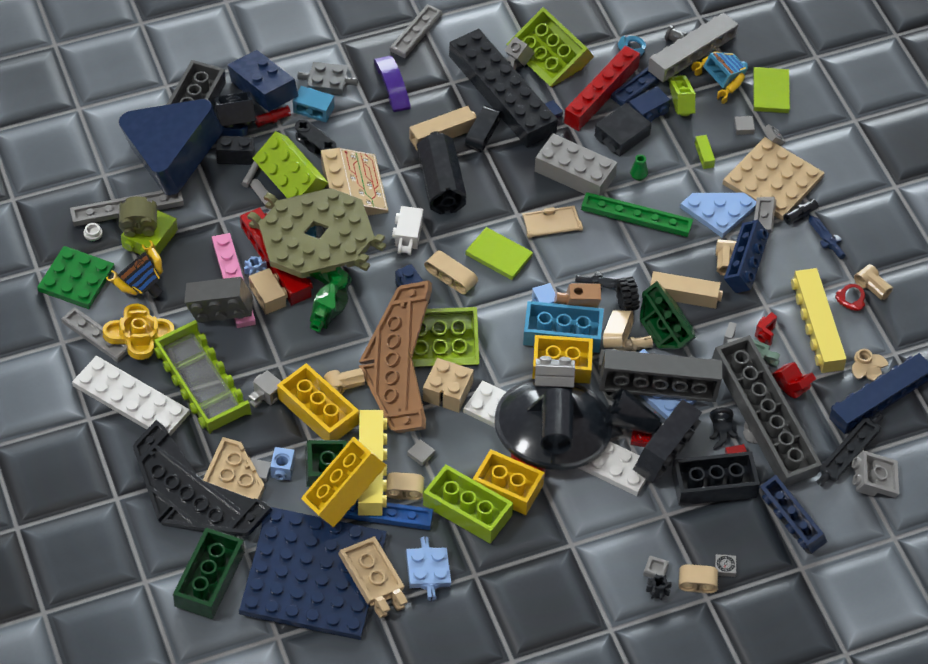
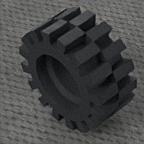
M632 276L617 279L615 283L616 298H618L617 302L621 311H634L640 307L638 288H636L637 284Z

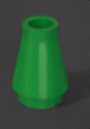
M641 154L635 157L630 170L632 178L637 181L644 180L648 175L646 157Z

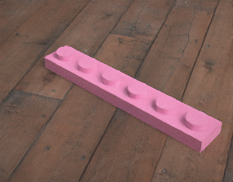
M230 233L212 236V243L222 278L242 277L243 279ZM253 310L250 317L234 318L237 328L256 325Z

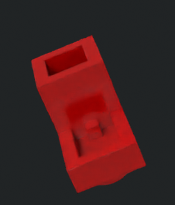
M795 362L785 364L772 373L778 386L792 398H797L809 390L812 386L810 383L816 380L813 372L803 375Z

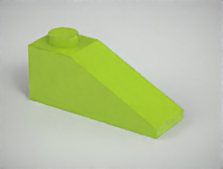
M686 75L670 77L668 81L675 111L681 116L694 114L695 91Z

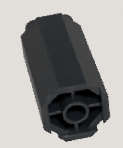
M438 131L431 132L430 135H427L417 143V154L430 210L440 215L445 214V211L449 210L450 213H456L466 205V191L454 140L444 133L440 134Z

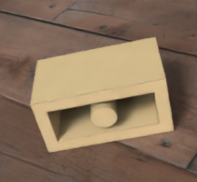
M270 268L249 276V288L265 314L286 307V298H288L285 288H281L277 275L273 274Z

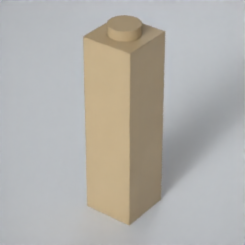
M468 106L462 107L409 127V139L417 150V143L434 131H438L440 134L444 133L451 138L469 132L477 116Z
M653 271L651 285L658 281L675 302L715 309L717 301L721 302L723 291L719 290L720 282Z

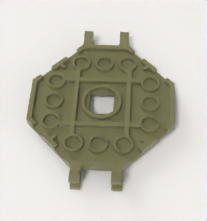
M332 188L278 200L273 194L267 192L264 196V200L268 201L265 207L271 209L264 219H261L258 214L252 211L247 216L249 220H252L249 223V227L260 229L270 266L300 278L310 277L309 274L319 271L321 274L335 271L336 267L347 265V267L357 266L367 271L370 263H367L369 256L365 252L370 246L380 251H383L386 247V244L383 243L384 235L377 234L374 236L362 199ZM313 226L327 228L319 239L305 234Z

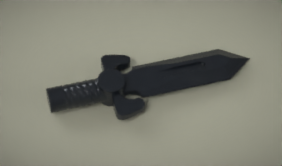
M595 271L592 277L576 275L575 282L600 284L601 290L602 287L616 288L615 283L617 279L605 278L603 273Z

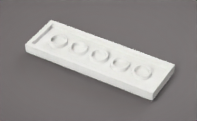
M95 356L72 381L73 387L145 429H148L157 420L164 425L171 436L190 415V409L98 356Z

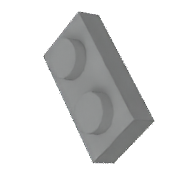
M757 197L754 220L758 219L768 233H773L776 199L775 197Z

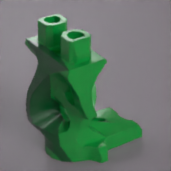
M341 266L336 267L335 271L322 274L319 271L309 274L325 285L315 296L310 316V329L320 333L322 328L327 329L331 320L342 313L347 305V291L352 280L350 275Z

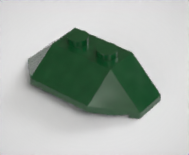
M658 281L642 292L640 322L648 334L651 335L658 349L681 350L696 338L693 327L674 299Z

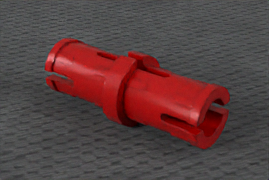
M286 105L255 116L256 121L254 122L257 127L271 122L274 124L277 123V120L290 117L291 113L289 112L291 110Z

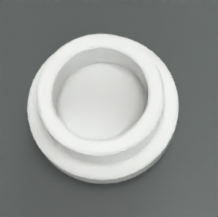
M90 223L84 229V237L90 241L100 239L103 234L102 228L96 223Z

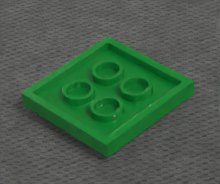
M63 246L37 286L38 292L90 309L107 282L106 277L109 278L112 274L111 271L115 269V264Z

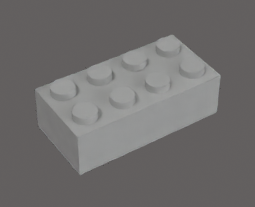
M552 134L535 159V172L583 194L588 192L602 196L616 177V161L556 134Z

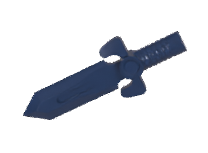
M809 215V223L822 238L820 241L822 248L832 249L839 259H843L846 255L838 246L842 239L837 235H834V238H832L833 236L820 219Z

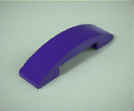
M390 55L374 59L377 71L381 74L387 89L393 112L411 109L403 78L393 57Z

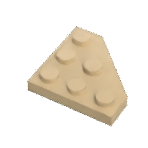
M222 437L203 481L251 499L256 498L260 500L265 489L264 483L259 478L250 457L246 454L244 446L239 441Z

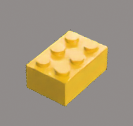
M535 335L532 379H535L536 359H540L541 356H549L557 360L561 357H569L571 360H575L574 383L590 384L593 339Z
M490 449L473 480L513 502L514 511L527 515L543 487L545 472Z

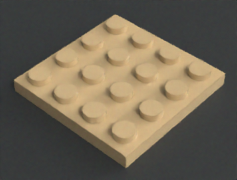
M764 137L723 179V185L736 193H746L755 201L757 197H775V217L783 221V215L792 211L824 177L825 172Z

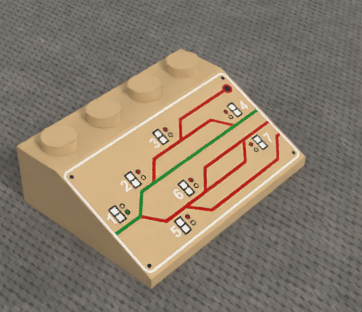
M343 148L321 150L322 170L324 178L329 182L326 185L327 189L332 188L362 199L367 216L388 213L375 154Z

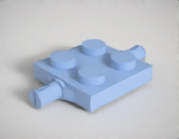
M426 536L425 538H420L422 548L406 549L409 587L427 590V599L431 601L432 597L433 601L436 599L435 589L450 587L451 577L447 547H430L429 537Z

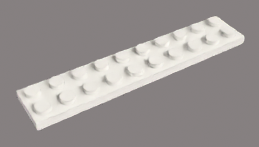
M482 381L463 408V413L495 428L496 407L506 391ZM609 442L606 450L600 457L585 466L579 467V469L635 496L639 494L647 481L646 478L633 470L640 456L612 442Z

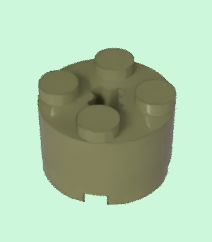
M134 196L127 198L123 204L122 202L120 203L119 228L124 232L125 236L133 237L135 234L154 235V231L157 228V204L155 201L152 200L151 203L147 201L146 197Z

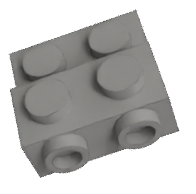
M864 450L853 459L852 468L855 469L856 474L853 477L852 483L856 485V492L873 497L877 493L893 498L899 495L897 460Z

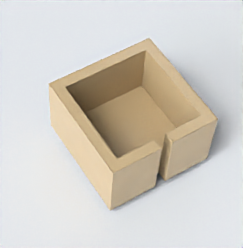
M437 358L423 386V401L439 406L442 392L443 408L459 413L473 384L474 370Z

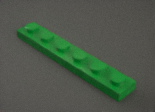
M586 192L581 205L582 211L684 237L689 236L693 224V219L588 192Z

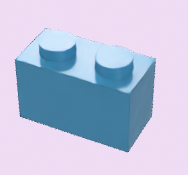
M304 86L299 88L298 97L293 99V113L325 123L335 108L333 95Z

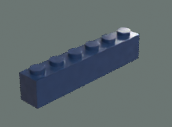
M920 353L915 356H909L904 363L899 366L895 365L888 373L879 375L872 383H866L856 393H850L842 402H836L831 407L829 419L844 434L848 433L864 417H873L877 412H881L928 382V361Z

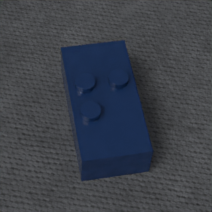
M258 50L227 65L231 82L243 92L250 91L252 99L268 112L298 97L295 79Z

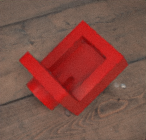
M771 312L767 317L763 316L759 320L755 332V337L760 342L769 346L772 344L774 336L771 331L775 328L777 316Z

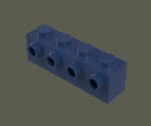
M758 219L742 223L724 280L735 293L752 289L769 237L768 231Z
M777 475L760 486L764 494L761 497L768 506L773 505L775 508L773 512L779 520H785L787 523L785 527L791 535H797L799 538L797 542L803 550L808 549L812 554L827 543L824 533Z

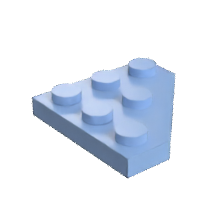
M692 193L681 203L680 208L723 238L755 210L756 201L746 193Z

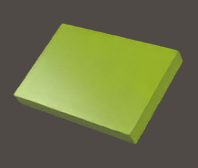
M754 67L753 111L789 113V69Z
M486 227L469 246L465 255L513 280L532 258L533 252Z

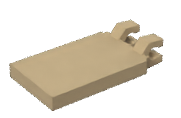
M376 537L369 538L339 551L338 555L366 603L374 606L379 618L387 616V612L390 610L386 602L388 599H392V604L397 611L405 608V604L408 602L402 592L405 586Z

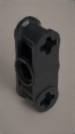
M301 119L296 122V140L321 159V150L336 148L335 141L330 139L310 121Z

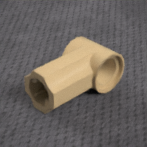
M717 239L716 272H719L720 275L725 276L736 241Z
M867 265L854 275L857 285L863 289L867 287L881 300H885L893 290V287L879 276L878 270L873 265Z
M361 368L342 373L338 370H332L324 375V379L340 394L344 393L346 389L365 385L364 374Z

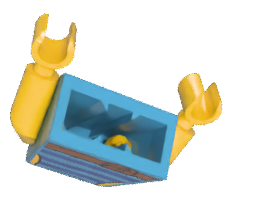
M713 52L702 59L701 63L696 61L692 64V71L695 72L696 76L702 74V68L704 67L722 88H726V90L718 91L717 99L723 96L722 104L727 102L728 94H732L745 79L744 74L748 69L747 63L745 61L741 62L733 53Z

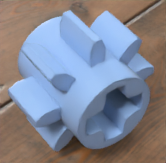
M251 256L248 261H244V274H249V276L267 268V262H262L261 257Z

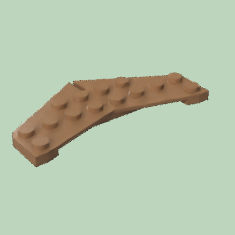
M430 281L401 285L396 289L359 361L361 364H365L359 365V367L363 371L364 378L380 410H383L384 418H387L389 428L396 433L426 429V418L412 356L432 293V283Z

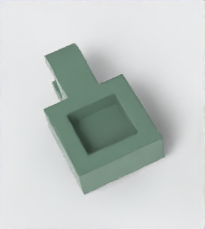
M752 339L762 358L770 366L777 367L780 362L778 360L780 354L770 351L769 345Z

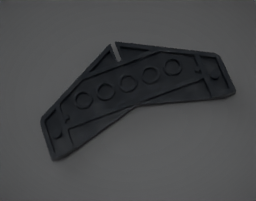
M157 420L134 443L133 449L159 523L161 522L163 526L200 531L209 528L224 534L249 536L272 511V508L264 501L256 498L251 499L199 478L164 425Z

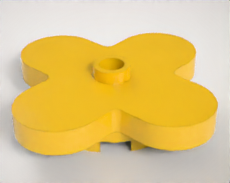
M134 303L125 307L123 318L109 321L103 326V338L111 344H126L127 352L132 358L144 360L152 356L154 340L173 331L174 325L167 319L152 317L146 306Z

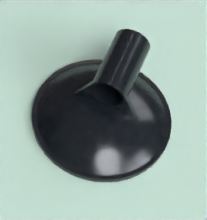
M535 379L524 381L509 389L502 396L495 411V430L504 447L521 461L543 469L570 470L585 466L600 457L606 450L612 435V426L605 422L607 412L605 404L593 392L577 383H574V388L535 386Z

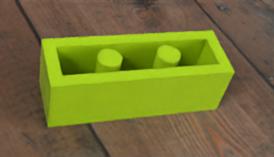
M707 135L696 136L694 144L703 169L714 168L715 158Z

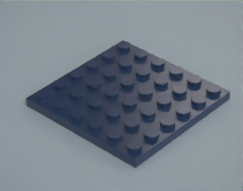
M271 507L272 511L263 523L239 608V614L361 640L369 604L366 603L338 553L344 548L372 537H376L383 549L387 531L340 521L335 527H332L321 517Z

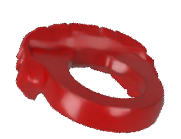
M848 284L842 290L836 292L835 298L837 302L847 309L859 311L865 307V292L861 286ZM849 288H857L861 292L860 298L853 303L845 300V294Z

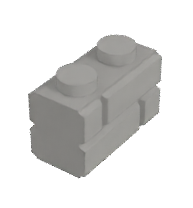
M541 356L540 359H536L535 386L574 388L575 360H571L569 357H561L557 360L549 356Z

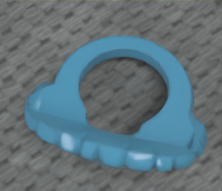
M638 36L621 37L618 42L620 51L625 45L628 46L629 42L635 41L641 45V48L633 50L639 52L640 56L643 55L646 43L642 38Z

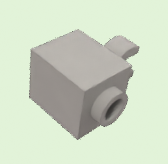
M515 36L504 50L510 56L506 60L515 70L517 62L525 66L535 53L528 44Z
M268 370L262 375H258L253 381L254 392L249 396L252 399L250 404L256 408L264 400L271 406L278 400L277 384L281 381Z

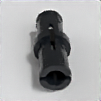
M811 199L803 205H797L795 209L784 214L783 219L790 225L798 219L806 218L807 214L817 210L819 205L815 199Z

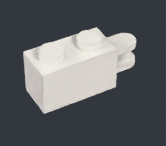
M401 206L400 213H396L395 224H397V228H393L392 238L395 239L398 254L408 253L411 256L412 249H418L423 223V209Z

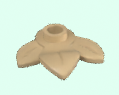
M860 349L854 356L855 363L852 365V373L858 380L865 376L867 379L875 381L882 374L881 368L888 366V362L881 355L872 354L868 349Z

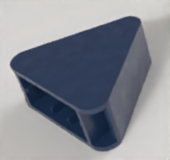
M207 99L132 110L124 113L119 119V125L130 147L165 195H175L182 189L223 131L213 111L212 104Z

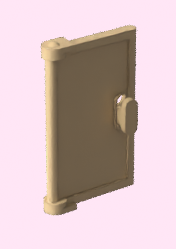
M575 206L551 207L541 211L522 213L528 239L562 232L583 231L581 221H579Z

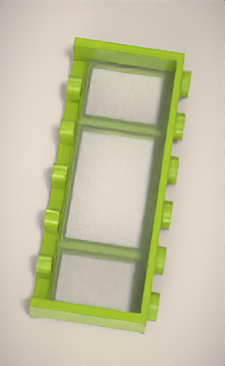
M196 320L154 340L156 346L154 352L157 358L163 360L162 364L165 371L172 374L171 379L176 387H180L183 399L189 401L191 412L198 415V422L202 429L206 428L208 433L211 434L212 431L244 415H251L249 401H244L241 390L235 388L232 376L226 374L222 361L217 360L214 348H209L205 334H200Z

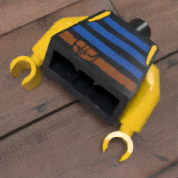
M149 240L151 243L150 247L145 248L142 244L145 252L119 274L112 270L111 272L114 273V277L112 279L106 277V279L124 293L142 295L148 291L155 299L163 292L156 284L161 279L160 275L163 272V268L155 245Z

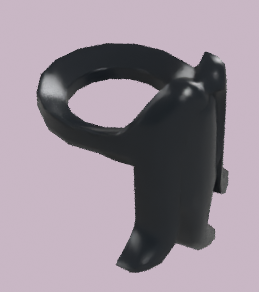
M720 407L710 412L714 433L709 438L715 440L718 437V433L720 434V440L714 445L713 450L721 447L726 442L727 433H729L731 438L738 436L732 431L734 413L730 408Z

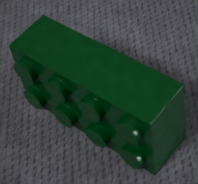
M205 528L173 593L174 607L213 619L245 553L244 540Z

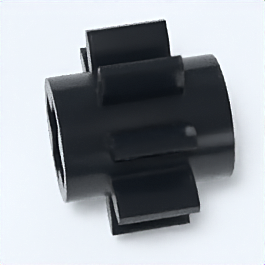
M656 574L653 579L648 578L646 592L651 593L652 599L662 600L665 595L670 596L672 582H667L666 575Z

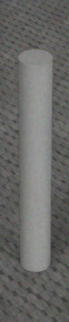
M255 161L241 183L243 187L249 186L259 168Z

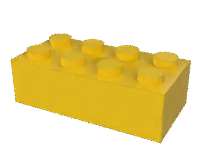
M307 363L277 384L278 399L323 440H339L359 424V410Z
M353 436L301 499L318 516L332 527H335L387 465Z

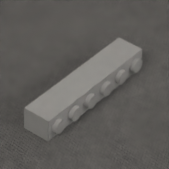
M725 13L713 17L712 20L702 24L698 29L689 32L685 37L678 39L672 45L666 46L659 53L653 54L649 59L648 71L660 81H666L736 37L738 23Z

